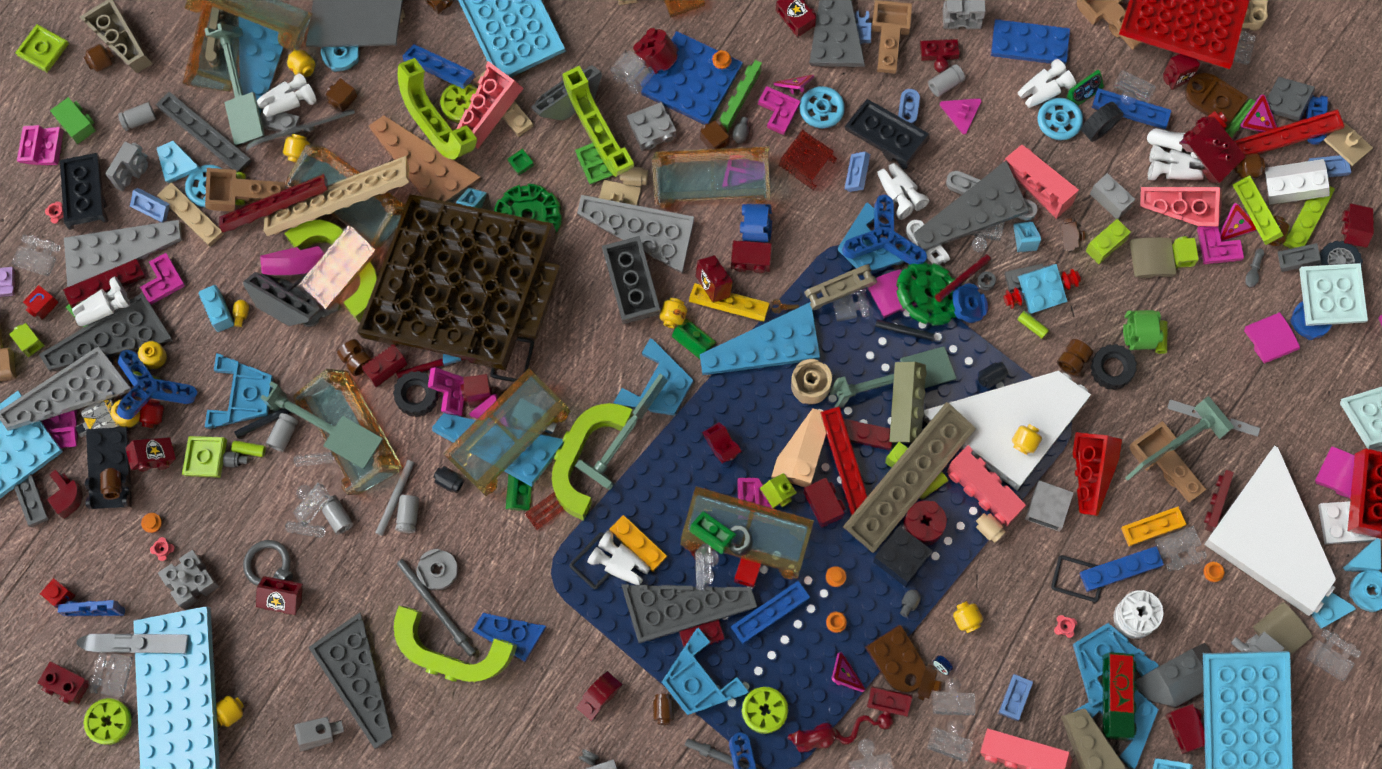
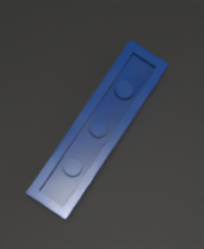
M415 44L403 55V61L415 58L426 72L462 89H465L475 78L473 71Z
M1097 89L1092 108L1098 110L1105 104L1113 101L1124 113V118L1166 129L1171 114L1170 109Z
M1157 546L1081 571L1079 574L1086 591L1089 592L1163 567L1164 563Z
M797 581L732 625L731 629L743 645L809 600L810 596L800 582Z

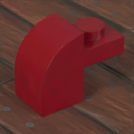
M720 422L702 432L710 448L721 463L733 460L741 452L738 444L731 439L725 426Z
M54 470L49 475L60 490L47 500L56 513L65 519L80 506L83 499V491L75 480L71 481L65 473L61 474Z
M605 672L588 688L576 708L590 721H593L604 705L614 698L623 684L611 673Z

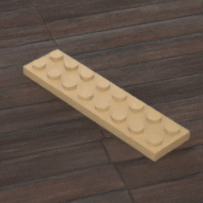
M401 157L328 185V190L321 195H314L303 202H297L286 209L273 212L265 217V234L267 236L279 234L285 229L295 228L301 223L313 221L322 215L332 214L343 207H350L354 203L366 201L372 196L384 194L396 187L405 186L409 183V161L407 157Z

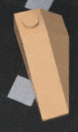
M817 409L811 410L777 457L771 478L784 473L792 484L802 487L812 484L826 436L820 415L822 411Z

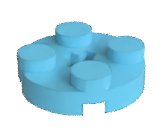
M358 46L321 48V57L325 65L331 68L332 71H344L358 63L359 48ZM341 49V51H345L341 56L335 55L338 53L337 50Z
M1376 570L1364 571L1352 580L1349 596L1359 608L1369 612H1376L1382 609V572ZM1373 586L1376 595H1369L1367 587Z

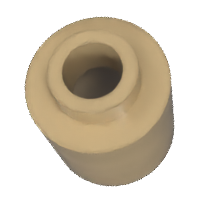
M634 166L633 169L621 174L620 180L623 181V185L642 187V185H647L648 170H644L643 167Z
M984 513L976 520L978 523L976 528L989 541L992 540L995 543L1006 532L1003 529L1004 526L991 513L988 515Z

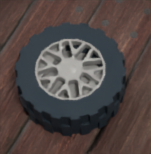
M1334 241L1333 243H1328L1320 251L1322 264L1316 265L1361 263L1362 269L1363 259H1361V253L1352 244L1344 243V241Z

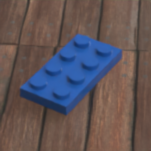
M995 19L991 56L1050 64L1055 59H1059L1066 65L1070 28Z

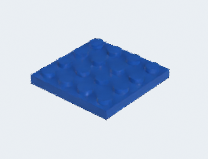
M676 31L672 40L679 49V51L677 50V60L669 69L665 71L661 69L657 71L658 73H651L641 91V95L655 102H662L664 106L705 125L711 122L742 68L743 62L731 57L729 67L718 69L712 61L713 55L718 50Z

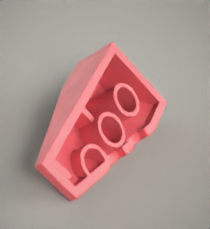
M1141 187L1140 207L1196 226H1219L1222 208V189L1220 187Z

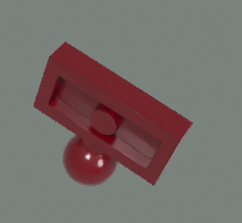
M958 39L920 41L921 61L936 60L934 62V69L936 72L942 73L949 68L947 59H959Z
M871 686L867 707L883 711L877 718V721L880 722L878 726L883 730H887L893 725L891 713L908 717L912 695Z

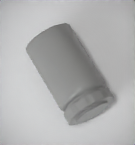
M954 64L951 68L946 69L929 80L928 85L932 93L939 97L963 82L965 75L962 69Z
M149 102L126 110L124 113H118L120 123L125 131L156 120L155 113Z
M280 413L279 419L276 421L265 444L277 451L284 452L296 428L295 426L298 424V420L288 414Z
M336 495L324 499L319 504V508L336 535L346 532L353 526L351 519Z
M411 495L400 496L396 531L415 533L420 498Z

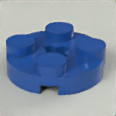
M964 284L952 292L955 316L968 323L982 320L988 311L985 295L980 294L979 288L974 284Z
M1303 301L1293 310L1290 319L1295 331L1308 340L1324 336L1332 326V324L1306 326Z

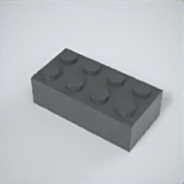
M640 236L603 245L602 250L622 324L660 315V307Z

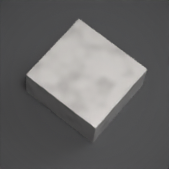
M1038 481L1025 520L1060 532L1073 492Z

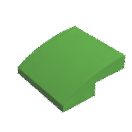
M593 143L575 150L589 185L613 176Z

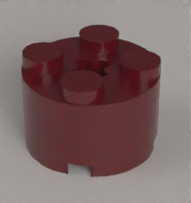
M655 28L648 29L646 35L633 47L636 57L651 73H658L657 71L661 69L663 71L669 69L677 60V50L679 51L678 46L664 30Z
M920 501L912 505L908 510L904 520V529L924 545H932L942 536L946 528L947 518L944 510L935 501ZM922 520L928 522V526L921 524Z

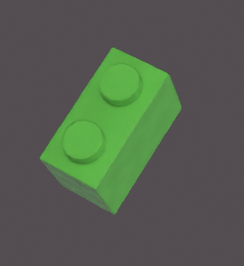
M68 97L51 109L50 112L78 145L96 130L92 126L94 122L88 114L84 116L81 113L83 108L77 101L72 102Z

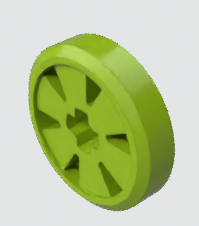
M470 83L465 89L454 84L448 86L442 93L440 100L444 115L449 120L460 123L465 110L471 104L470 99L473 93H476L477 88ZM464 100L465 104L462 103L461 106H459L458 102Z
M770 687L756 688L746 696L743 702V719L747 726L757 733H773L779 730L786 721L788 715L787 702L784 696L776 689ZM764 705H768V710L771 711L770 714L766 713V716L761 715L762 711L759 709L760 707L764 708Z
M101 699L92 704L85 714V732L96 743L102 745L118 743L130 730L132 722L130 711L125 704L116 699ZM110 716H111L110 721L112 722V724H111L110 726H109V725H106V726L104 727V725H105L104 719H105V718H108V719H109Z

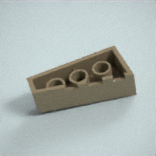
M1079 709L1061 716L1080 769H1126L1086 709Z

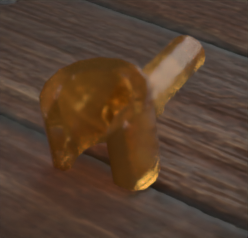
M778 299L771 301L773 305H779L778 308H771L776 314L782 310L799 308V305L781 304Z

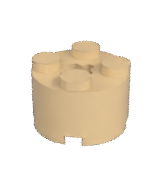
M807 359L800 362L792 374L791 389L794 396L803 404H816L823 401L830 392L832 382L831 371L827 365L815 359Z

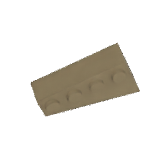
M106 0L80 16L136 73L153 64L121 7L114 0Z

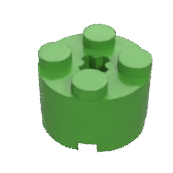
M1154 310L1127 311L1124 319L1128 318L1127 324H1123V336L1126 346L1130 345L1128 349H1155L1158 342L1163 341V332L1160 330L1159 325L1161 320L1160 312Z

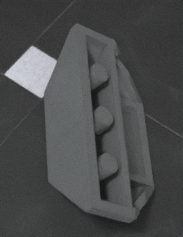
M591 65L582 71L589 82V90L594 100L602 73ZM563 81L542 94L531 107L540 117L562 121L576 113Z
M254 272L243 281V285L256 308L288 326L308 322L320 311L314 296L297 286L290 292H286L263 278L261 273ZM267 275L285 289L292 285V283L282 277Z
M1206 643L1190 649L1137 679L1135 682L1141 695L1148 701L1177 707L1204 692L1203 653H1211Z

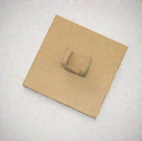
M1344 122V129L1332 132L1324 141L1353 166L1370 152L1373 147Z
M604 180L599 198L637 205L641 187Z

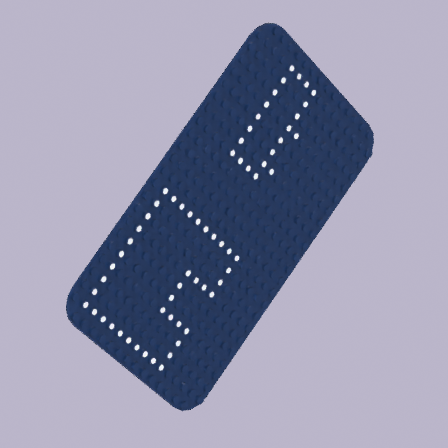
M839 245L829 247L818 255L767 312L765 321H759L753 329L810 303V299L804 293L807 289L856 269L838 251ZM889 266L885 270L873 273L872 276L877 278L896 270ZM863 275L858 276L860 281L865 279ZM867 287L823 305L817 310H812L820 360L818 361L827 365L831 371V388L837 378L844 376L848 385H855L894 374L895 362H901V358L940 347H945L957 379L925 388L923 410L1034 378L957 317L951 318L950 322L938 326H933L931 323L923 324L909 315L910 313L907 310L898 311L884 318ZM821 292L817 294L818 299L823 297ZM878 319L934 333L933 341L878 328L875 327L876 321ZM995 362H1002L1009 373L1005 377L1006 379L989 389L986 386L982 387L977 378L979 371ZM799 363L712 374L588 513L585 520H582L564 540L553 557L551 568L554 588L561 598L663 685V679L684 649L679 632L639 644L621 585L635 584L611 574L598 589H593L570 568V563L599 533L605 534L624 515L667 556L654 572L649 570L648 574H645L635 567L632 568L631 571L643 579L640 585L712 586L719 588L747 587L734 582L742 556L734 554L729 548L723 554H720L690 532V526L704 511L728 529L735 525H743L748 528L753 538V545L747 555L756 556L759 558L758 561L762 562L754 589L751 588L757 608L797 581L803 586L810 599L743 645L731 629V626L756 609L720 619L719 623L724 641L705 646L693 657L719 690L738 677L749 692L695 713L728 742L737 733L746 734L750 740L755 764L764 769H791L799 766L812 755L816 748L808 752H799L793 742L788 739V735L798 730H813L822 723H829L835 727L863 693L833 682L832 675L837 654L839 652L843 653L866 689L880 671L865 646L898 625L902 626L909 637L989 541L976 528L978 525L976 520L984 513L988 515L991 512L984 510L974 496L970 497L966 494L964 487L959 482H953L947 472L951 462L963 451L960 448L941 471L947 477L948 482L923 500L919 498L915 502L935 501L944 510L947 524L940 539L936 543L927 546L932 550L930 557L906 587L873 563V561L898 527L901 526L904 529L906 514L874 553L843 528L851 518V512L827 435L825 436L812 484L824 478H827L828 482L833 483L836 489L834 494L837 500L841 499L845 507L843 518L821 528L803 493L805 487L791 483L797 493L791 497L792 501L786 506L781 507V505L773 508L778 513L777 520L739 519L738 478H759L762 485L773 479L771 477L777 457L811 410H829L835 408L838 402L837 395H830L829 392L828 396L819 403H801L794 396L791 389L792 374ZM894 383L859 392L855 396H851L844 408L840 409L843 419L890 428ZM922 421V431L928 425L924 421ZM1072 421L1018 491L1002 479L1001 485L1003 487L1005 485L1008 486L1023 500L1065 449L1071 437ZM718 422L725 426L731 439L741 449L736 458L724 463L717 459L702 433ZM851 442L867 497L890 471L891 467L885 461L897 443L892 442L891 450ZM903 444V445L906 446L907 448H909V446H910L911 444ZM922 520L921 524H925L926 526H928L929 524L924 520ZM742 530L734 531L736 536L732 543L736 548L744 546L745 534ZM613 535V542L618 547L621 544H623L615 535ZM602 537L574 564L594 585L607 573L605 565L600 563L591 565L587 562L594 549L598 547ZM602 550L608 557L612 558V554ZM834 566L842 568L846 573V580L839 587H832L826 581V572ZM917 590L921 595L918 607L914 611H910L907 617L900 614L903 608L901 603L906 592ZM833 612L842 613L847 620L845 629L839 633L830 631L826 625L827 617ZM770 687L776 689L784 696L787 702L788 715L786 721L779 730L773 733H757L750 729L743 719V702L746 696L756 688ZM764 705V708H759L762 711L761 715L766 716V713H771L768 710V705ZM738 738V740L735 741V745H739L741 750V746L744 744V742L739 741Z

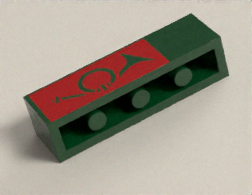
M1109 652L1103 655V735L1106 739L1127 741L1133 739L1137 732V725L1134 723V714L1137 710L1136 702H1134V693L1137 688L1134 681V672L1136 671L1134 654Z

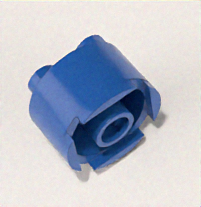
M771 204L742 205L744 222L740 223V233H743V241L770 243L772 220L768 214H772Z

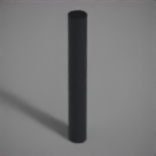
M878 319L876 321L875 327L930 341H933L934 333Z
M286 408L280 409L234 431L237 438L242 437L279 419L280 413L290 414L292 412Z

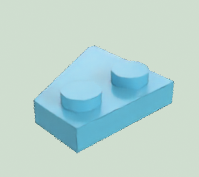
M171 141L157 148L163 175L167 183H172L201 170L200 166L176 142Z
M1331 593L1329 597L1324 596L1321 600L1324 605L1319 612H1313L1311 615L1320 629L1354 611L1356 608L1336 594Z

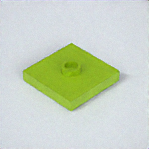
M36 24L15 54L48 73L69 43L67 40Z
M189 436L182 475L221 478L223 455L226 450L227 439L224 437Z

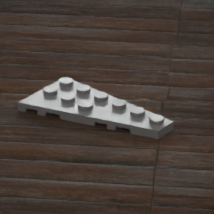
M581 195L577 211L580 217L621 240L640 236L643 250L646 254L683 274L694 223L693 216Z
M175 220L65 237L67 287L134 259L147 258L149 254L157 250H163L182 241L180 221Z
M98 346L0 410V421L10 431L129 393L131 388Z

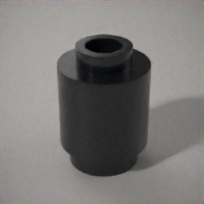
M995 362L979 371L977 378L982 387L986 386L989 389L1005 380L1009 373L1002 362Z
M446 466L438 468L433 476L435 484L451 493H458L465 481L461 478L460 474Z

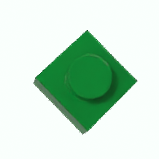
M523 148L507 159L518 176L534 166L533 161Z

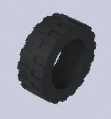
M1113 101L1109 102L1089 117L1082 126L1081 131L1090 141L1094 142L1107 134L1121 120L1124 113Z
M1108 344L1100 348L1092 359V364L1090 365L1091 375L1094 377L1095 382L1099 383L1101 387H1105V389H1121L1128 385L1134 377L1137 362H1135V356L1125 346ZM1116 358L1122 362L1123 371L1120 375L1111 376L1106 373L1104 363L1107 359Z
M420 371L405 373L394 385V400L398 408L408 416H424L426 413H430L437 405L439 393L437 390L428 388L429 376L426 373H421ZM413 385H420L425 389V398L419 403H412L406 397L407 390Z

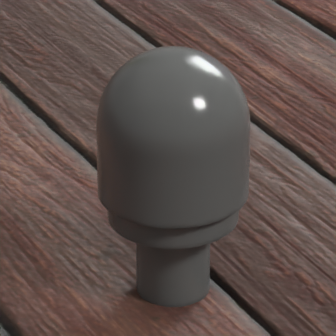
M742 117L740 123L734 128L733 140L736 143H744L748 138L749 127L747 124L749 119L746 117Z
M228 451L223 455V466L237 468L241 464H249V456H241V453Z
M917 590L906 592L901 603L903 608L900 614L907 617L910 611H914L918 607L921 595Z

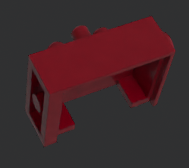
M1205 116L1200 118L1196 122V126L1183 135V139L1179 142V145H1182L1186 152H1193L1206 168L1202 172L1206 175L1207 180L1212 183H1221L1246 157L1215 117Z

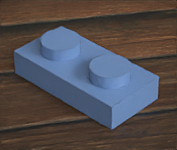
M866 151L851 154L845 190L848 192L864 189L870 154Z
M1341 155L1310 158L1308 160L1324 159L1328 177L1347 176L1351 173L1350 164Z
M136 188L132 193L130 207L160 222H164L167 220L170 204Z
M1013 674L998 714L1019 721L1033 682Z

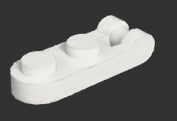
M912 220L906 227V234L911 242L918 246L914 238V232L921 228L924 223L919 220ZM941 245L925 251L928 264L933 265V263L940 265L950 260L949 255ZM935 252H937V254L939 255L936 258L932 256V254Z

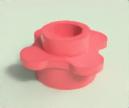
M61 202L52 203L45 210V214L50 216L51 222L54 224L64 217Z
M164 537L159 538L150 548V552L156 554L160 561H165L169 553L175 550L174 545L167 543Z
M1063 615L1058 616L1057 627L1054 628L1055 634H1063L1067 638H1072L1077 621L1074 618L1064 617Z

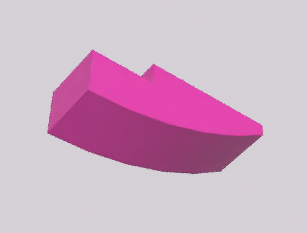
M319 246L304 250L294 247L260 256L262 274L295 275L325 270V254Z

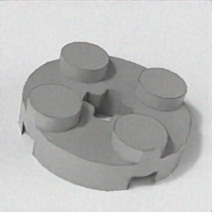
M433 549L424 553L416 570L421 583L430 590L446 589L453 584L458 576L456 560L450 553L441 549ZM435 565H438V567H443L441 573L438 575L437 573H432Z

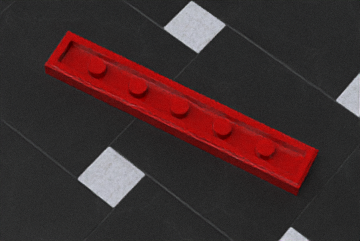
M1337 109L1241 138L1234 142L1243 154H1262L1344 129L1345 125Z
M839 406L822 411L820 415L852 516L867 498V493Z

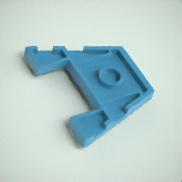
M868 202L864 205L838 247V251L842 255V248L848 239L871 231L867 226L874 221V208ZM863 240L865 245H873L870 240ZM901 246L899 248V250L902 251L906 250L904 246ZM884 248L854 259L845 257L855 268L869 264L872 270L871 274L885 270L889 266L904 263L903 260Z
M650 338L642 352V356L659 365L640 397L621 388L613 404L635 409L661 373L668 382L648 410L650 412L675 416L693 384V379Z
M216 353L215 373L234 375L228 411L207 410L205 428L212 429L267 416L269 407L261 399V396L268 397L271 393L272 387L269 384L271 381L273 382V376Z
M1109 623L1073 644L1091 707L1103 701V687L1097 678L1103 675L1104 654L1109 652L1134 654L1136 669L1141 677L1159 666L1154 660L1151 661L1145 656L1142 650L1137 649L1128 642L1129 640Z
M699 628L695 630L662 681L663 685L687 715L749 692L738 677L719 690L693 657L710 643Z
M1137 690L1134 693V702L1137 705L1134 723L1137 725V732L1134 738L1130 739L1131 743L1118 757L1131 769H1135L1158 712V708ZM1103 701L1093 707L1088 702L1076 710L1086 709L1091 718L1097 712L1103 715Z

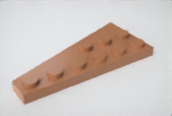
M384 115L368 126L393 160L404 156L407 157L409 161V180L422 197L450 202L481 180L480 176L455 160L444 157L436 148Z

